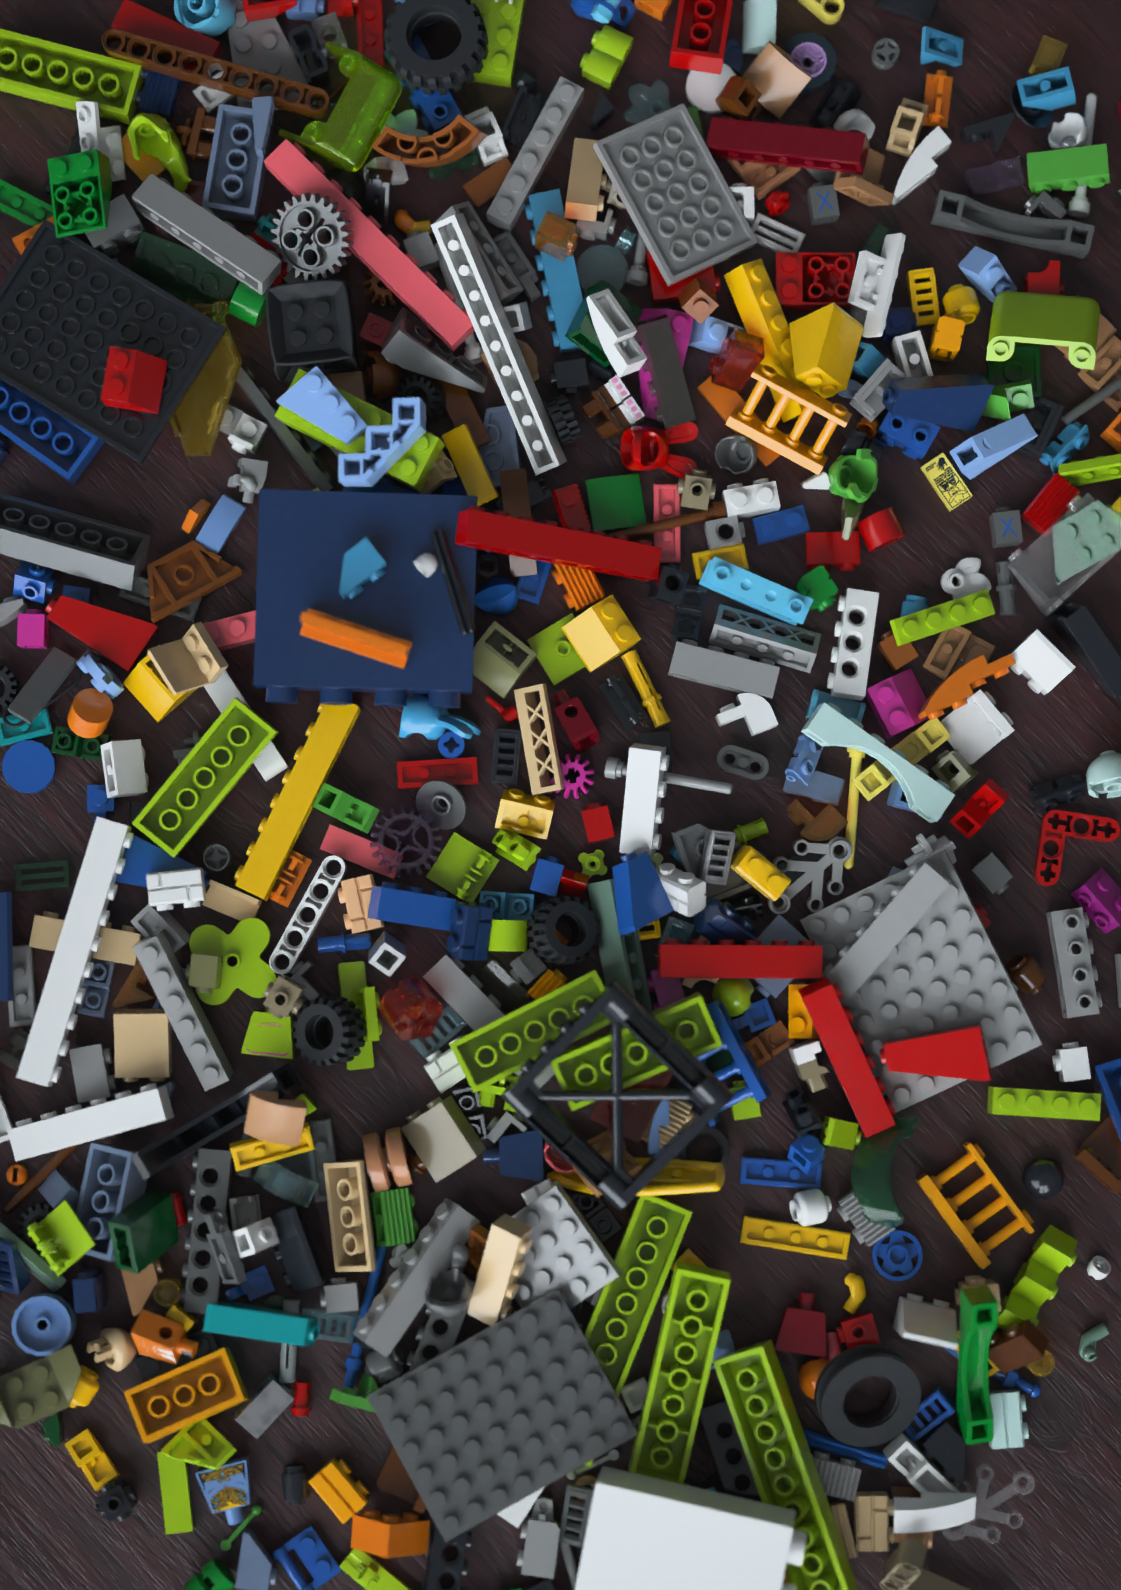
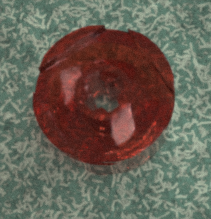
M404 979L397 983L400 987L393 992L389 989L384 994L379 1004V1011L400 1040H413L419 1037L427 1038L434 1032V1026L444 1008L420 979Z

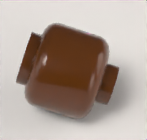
M1020 954L1008 963L1007 973L1012 983L1019 988L1017 990L1019 993L1035 994L1044 987L1043 982L1047 974L1034 956Z

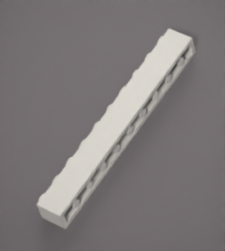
M455 214L432 224L431 227L535 474L538 475L567 462L464 214Z
M100 817L96 818L16 1078L46 1087L52 1086L53 1082L57 1083L62 1067L58 1065L61 1056L65 1057L70 1041L66 1039L69 1030H74L78 1015L74 1013L77 1004H82L86 989L82 987L85 978H90L94 963L90 961L93 952H98L102 937L98 935L101 926H106L109 919L110 911L107 910L109 900H114L117 893L118 885L115 884L117 874L121 875L125 867L126 859L123 858L125 848L129 849L133 841L134 833H131L132 827Z

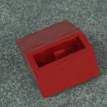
M776 252L773 260V289L782 311H814L833 302L839 307L855 306L848 303L855 273V253Z

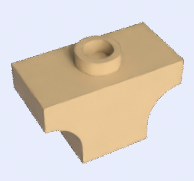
M903 98L890 129L886 150L911 157L929 108L928 105Z

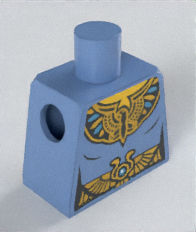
M249 1455L226 1461L218 1470L206 1467L199 1468L196 1471V1477L211 1512L214 1514L225 1511L228 1525L243 1522L244 1517L241 1507L249 1505L252 1501Z

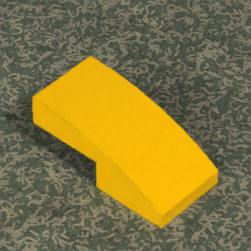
M89 1429L84 1430L65 1443L76 1465L82 1468L95 1491H99L102 1486L120 1476L116 1467Z

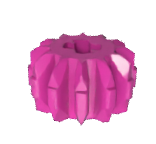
M566 754L565 765L559 759L563 784L566 789L564 798L566 799L569 797L570 791H573L574 798L578 799L579 788L584 794L589 792L583 785L584 783L588 785L594 784L592 779L585 778L594 774L593 769L584 770L590 762L585 760L581 765L578 764L581 757L578 754L575 756V762H571L570 755ZM569 770H575L574 774L576 772L579 773L580 777L576 778V783H570V779L568 781L565 780L564 777L568 775ZM551 778L550 783L555 784V779Z

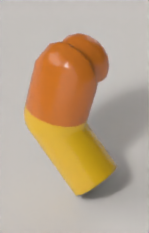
M400 209L396 211L395 225L404 234L409 235L415 231H421L422 233L428 231V233H431L429 220L416 222L408 215L406 210Z

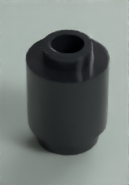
M305 1464L284 1465V1472L281 1473L283 1500H289V1505L304 1504L305 1499L310 1498L309 1472L306 1470Z

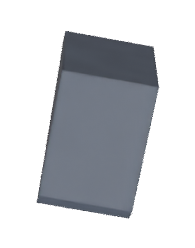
M55 1169L38 1190L53 1209H56L63 1201L67 1200L76 1213L81 1189L58 1169Z

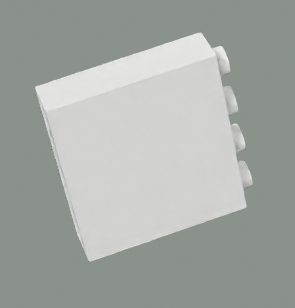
M603 1466L595 1485L575 1590H796L797 1585L784 1583L782 1580L786 1563L801 1566L807 1532L793 1529L796 1510Z

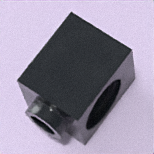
M672 563L659 567L658 579L652 581L648 598L671 606L680 605L689 574L682 572L681 566ZM668 576L673 581V587L671 590H669L665 584L666 578Z

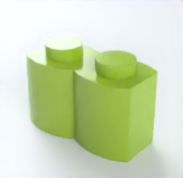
M604 25L602 31L597 29L591 41L594 47L590 54L587 52L584 54L579 67L583 68L582 77L610 90L630 52L633 38L610 26Z

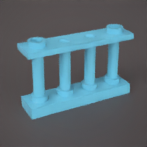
M715 556L713 560H708L698 583L703 587L793 626H796L797 623H804L813 599Z

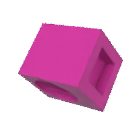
M26 609V614L18 613L17 646L20 648L48 649L49 619L46 618L47 615L42 614V610Z

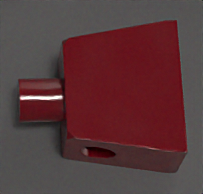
M566 689L555 693L552 697L558 706L554 709L556 717L576 754L579 755L601 743L598 730L578 696L571 699Z
M799 1291L797 1306L785 1305L773 1342L775 1350L826 1357L825 1312L820 1309H813L815 1293Z

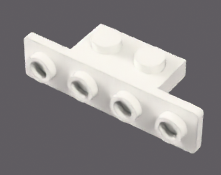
M97 101L76 102L81 152L98 149L109 157L112 181L125 180L120 126L100 127Z
M903 233L885 236L881 256L868 251L859 252L848 303L867 311L862 332L863 337L872 338L883 335L889 306L892 302L895 280L898 276L899 263L904 251L906 235Z

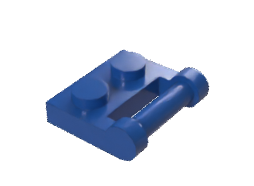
M312 1524L271 1553L275 1560L280 1561L299 1590H315L342 1571L339 1567L340 1564ZM291 1549L295 1550L314 1578L309 1583L306 1582L287 1554Z

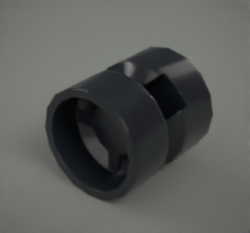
M854 426L839 456L856 455L857 449L872 450L871 454L875 456L878 462L887 443L876 437L869 439L865 431Z

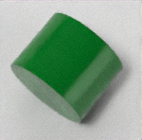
M240 282L231 299L228 314L258 327L267 313L266 292L261 295L243 282Z

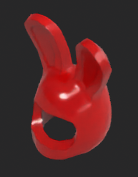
M684 420L664 429L647 426H631L623 432L620 443V456L623 465L633 471L661 468L672 475L684 478L685 472H691L692 468L697 469V465L693 459L669 454V444L694 440L698 435L697 425L693 421Z

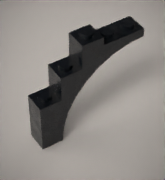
M287 1063L130 1157L145 1180L244 1122L250 1091L278 1092V1099L280 1100L302 1087L290 1064Z

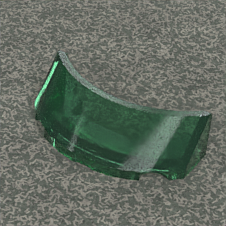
M919 1117L893 1118L896 1125L868 1138L864 1135L855 1150L851 1169V1185L854 1197H857L864 1211L863 1215L868 1222L895 1228L904 1221V1216L900 1212L892 1192L890 1181L891 1162L900 1140L912 1137L913 1129L920 1124Z

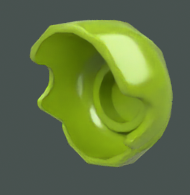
M722 978L713 988L712 999L713 1002L721 999L730 1017L740 1016L751 1006L750 997L754 988L748 979Z

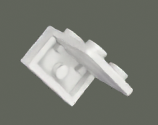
M978 690L967 699L968 704L955 709L940 721L952 736L947 741L954 750L959 751L969 765L975 763L997 743L1015 731L1011 726L1013 721L1005 712L1000 713L994 706L996 701L987 691L983 693L981 690Z

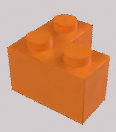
M366 1509L364 1514L353 1515L351 1548L384 1558L427 1554L430 1520L419 1518V1513L404 1512L403 1516L399 1517V1515L395 1514L381 1515V1511L376 1509Z

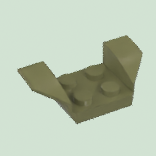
M72 1345L0 1377L1 1424L20 1429L71 1406V1398L81 1373V1367Z

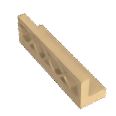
M546 684L516 689L514 694L532 795H544L552 793V791L564 789ZM536 691H539L541 700L538 706L535 698ZM539 717L545 722L543 732H541ZM544 744L549 747L550 755L547 759ZM549 771L554 773L555 785L552 786Z

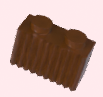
M1030 1319L1020 1323L1014 1321L1000 1332L994 1330L990 1340L988 1358L1005 1375L1007 1372L1009 1373L1011 1370L1021 1368L1027 1363L1030 1364L1039 1358L1042 1359L1049 1340L1048 1337L1045 1338L1041 1330L1034 1326V1323H1031Z

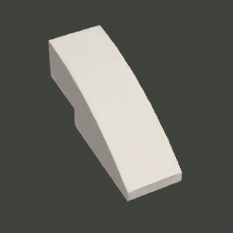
M939 126L925 137L907 161L893 192V205L897 204L931 177L938 167L934 160L949 149L951 140Z
M609 289L589 295L586 300L595 331L605 354L619 378L640 370L647 360V356L633 337L637 332L633 323Z
M899 1434L882 1450L887 1460L906 1476L907 1480L920 1493L921 1491L961 1493L905 1434Z
M921 1491V1498L894 1497V1533L929 1532L950 1528L974 1520L976 1493Z

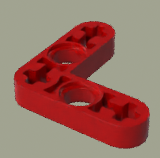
M1063 810L1046 812L1041 820L1034 868L1036 882L1041 886H1051L1059 880L1066 836L1099 842H1111L1116 840L1120 834L1118 822L1112 818ZM1055 814L1057 815V820L1067 821V816H1070L1071 818L1068 822L1069 832L1065 831L1066 826L1058 825L1055 829H1052V824L1048 823V819L1053 818ZM1079 818L1084 819L1088 824V829L1083 834L1077 833L1074 829V822ZM1093 820L1097 821L1095 824L1097 827H1104L1109 823V828L1113 829L1114 832L1105 837V832L1094 831L1095 836H1091L1094 829ZM1049 840L1054 841L1058 846L1057 853L1053 856L1047 855L1044 852V844ZM1042 858L1046 860L1056 859V865L1051 863L1049 866V872L1053 873V878H1048L1046 882L1044 881V876H1040V872L1046 870L1047 862L1041 863Z

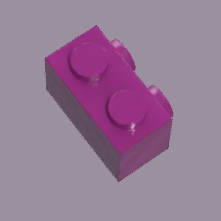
M657 970L649 971L651 976L647 977L649 992H655L657 1003L653 1004L654 1011L685 998L680 978H657Z

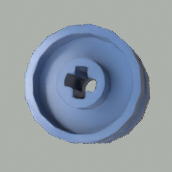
M53 1292L39 1293L24 1301L15 1311L11 1322L12 1335L17 1345L26 1353L36 1356L49 1355L60 1350L72 1339L77 1327V1314L72 1303L63 1295ZM43 1320H45L48 1324V1326L45 1328L41 1326Z

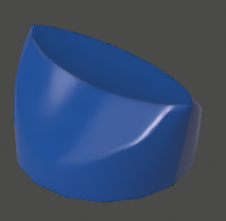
M492 578L482 584L475 592V605L481 610L496 616L506 615L517 605L519 598L518 589L515 583L508 578Z

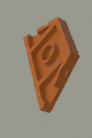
M194 540L148 564L151 621L155 623L242 575V570L238 566L233 567L223 561L221 556L207 551L204 546Z

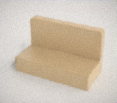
M210 879L206 901H203L202 905L239 921L246 918H256L262 904L261 900Z

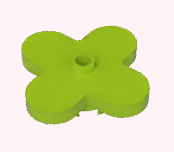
M246 918L240 921L229 935L214 925H202L193 931L189 940V946L193 954L224 956L220 989L212 988V994L197 992L198 997L204 1003L209 1005L222 1004L231 997L237 988L253 998H264L263 994L270 982H276L277 974L268 963L261 959V954L267 948L271 939L270 929L264 921L257 918ZM231 956H235L238 960L237 965L234 967L228 964V959Z

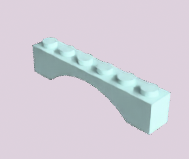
M824 702L817 706L802 728V733L822 747H849L877 759L899 782L905 794L908 807L929 823L937 822L955 796L949 791L950 787L946 783L930 778L928 776L929 772L918 764L912 765L909 763L904 753L897 749L891 750L885 746L884 739L874 733L870 735L864 731V726L859 721L853 718L847 719L841 714L842 710L833 703L828 702L826 704Z

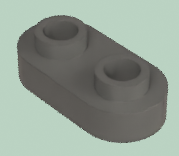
M726 745L717 754L718 766L723 771L757 781L764 778L769 771V762L765 756L738 746ZM728 754L733 755L735 758L734 763L728 764L725 761V756ZM752 763L759 764L760 770L758 772H753L750 769Z

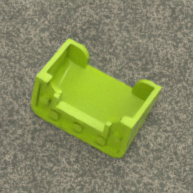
M1003 291L995 297L993 302L986 360L1006 361L1013 355L1015 342L1069 346L1068 355L1072 365L1083 369H1094L1100 306L1097 301L1089 297Z

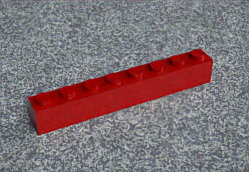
M469 506V510L461 511L458 514L456 545L641 581L656 580L659 576L662 548L652 546L651 541L636 540V542H631L629 537L622 535H613V538L606 537L605 532L591 530L589 533L582 532V528L578 526L558 527V523L554 521L537 523L534 522L533 517L518 516V519L512 518L510 513L504 511H494V514L485 512L486 508L479 506Z

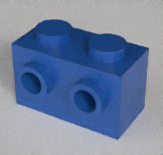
M888 411L876 435L880 436L879 439L887 443L888 446L893 447L896 445L902 448L906 456L912 459H917V457L923 459L940 427L933 423L892 415Z

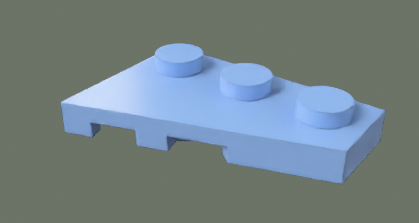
M317 366L276 400L278 404L318 426L347 445H350L366 431V423Z

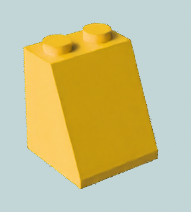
M833 302L789 323L795 378L824 399L847 389L863 332V325Z

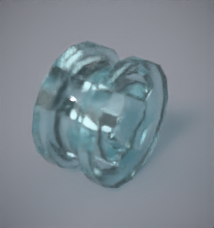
M626 227L620 235L615 249L621 248L623 253L627 255L638 234H631Z

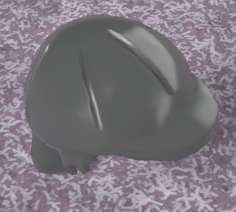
M461 1242L451 1247L452 1259L450 1270L440 1272L435 1278L431 1276L425 1291V1303L434 1313L445 1317L459 1315L467 1308L472 1297L469 1280L463 1272L465 1264L469 1259V1251Z

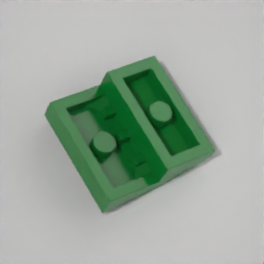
M639 474L586 480L593 530L606 532L647 524Z

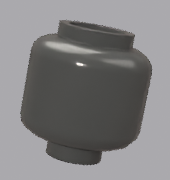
M397 1345L387 1358L374 1349L366 1356L365 1372L379 1383H388L403 1373L406 1357Z

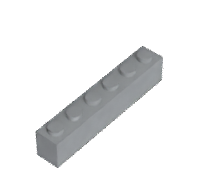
M562 76L559 78L487 211L488 223L503 231L509 230L511 233L524 209V205L528 201V195L532 194L583 100V87Z
M151 173L132 195V204L135 211L259 294L263 295L280 275L281 260L275 252L265 250L258 245L254 238L249 235L244 236L230 222H223L209 208L199 206L185 192L180 193L164 178H158Z
M928 860L923 865L918 862L908 873L912 877L906 885L900 883L890 894L894 899L887 906L885 903H882L873 913L876 917L875 921L870 926L865 923L855 934L859 938L855 944L851 946L847 943L838 954L841 960L835 966L830 963L822 972V977H828L831 984L837 982L843 995L839 999L842 1005L847 1003L951 884L952 881Z
M163 930L139 940L132 948L204 1090L207 1091L229 1081L234 1071L192 987L188 986L189 981L186 980L185 973Z
M445 955L423 978L474 1031L504 1017L505 1015L499 1010L502 1004L492 994L487 997L480 990L484 985L473 974L468 977L462 971L465 965L459 959L453 956L450 958L448 955ZM550 1064L534 1080L540 1088L555 1074L552 1065ZM521 1070L515 1072L517 1076H519L522 1073Z
M445 1198L443 1203L436 1208L435 1214L428 1225L421 1230L419 1238L412 1248L405 1253L404 1259L397 1270L390 1275L386 1286L374 1298L372 1306L366 1315L359 1320L352 1334L387 1358L424 1305L425 1291L430 1277L433 1276L435 1278L440 1272L448 1270L452 1259L451 1247L458 1242L465 1245L469 1239L471 1228L476 1223L479 1224L480 1221L459 1205Z

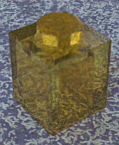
M1043 35L1028 72L1034 76L1059 69L1068 44Z

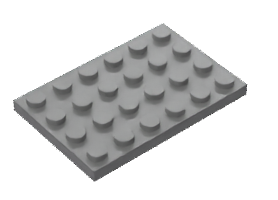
M684 103L601 139L593 145L596 154L667 286L754 247L758 243Z

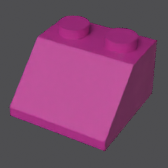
M911 668L866 689L865 697L887 739L929 719V717H925L920 720L918 717L927 699Z

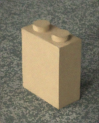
M117 1009L115 1011V1078H122V1081L125 1082L138 1081L139 1078H149L150 1081L160 1082L165 1081L166 1077H170L173 1072L172 1025L164 1009Z

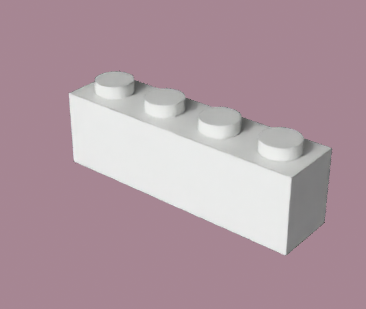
M634 743L629 747L620 853L628 854L635 851L636 855L647 852L649 857H651L656 850L660 849L662 835L658 834V826L662 824L664 818V808L660 807L661 797H665L667 782L663 781L664 771H667L669 766V755H666V747Z

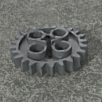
M304 193L302 196H293L292 200L284 202L285 208L277 210L281 217L273 218L272 220L278 225V228L271 229V232L277 235V238L271 240V243L278 244L279 246L274 252L282 254L281 263L287 262L286 271L295 270L296 278L303 275L305 281L330 278L332 274L340 272L339 266L347 265L343 257L352 255L346 249L348 246L354 245V242L348 240L347 237L354 232L346 230V226L351 221H343L342 217L346 211L337 212L338 202L329 204V196L321 198L320 193L312 195ZM307 213L312 217L311 224L307 220ZM327 230H329L332 235L331 241L327 238ZM293 234L298 238L297 244L293 240ZM313 250L317 254V262L313 259Z

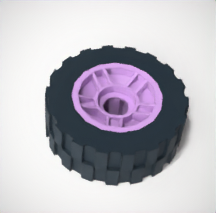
M814 32L796 34L792 39H788L785 46L782 47L785 52L791 55L790 59L812 74L810 81L800 92L803 95L815 94L819 90L825 89L827 84H830L837 66L836 51L833 49L832 43L828 42L826 37L819 36ZM805 59H808L812 66L805 67L803 65Z

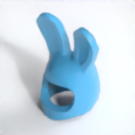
M413 694L408 696L407 706L403 707L398 737L408 738L413 733H420L428 740H437L444 734L447 728L463 738L471 739L473 733L479 736L481 731L473 721L459 715L450 714L447 708L428 707V695Z

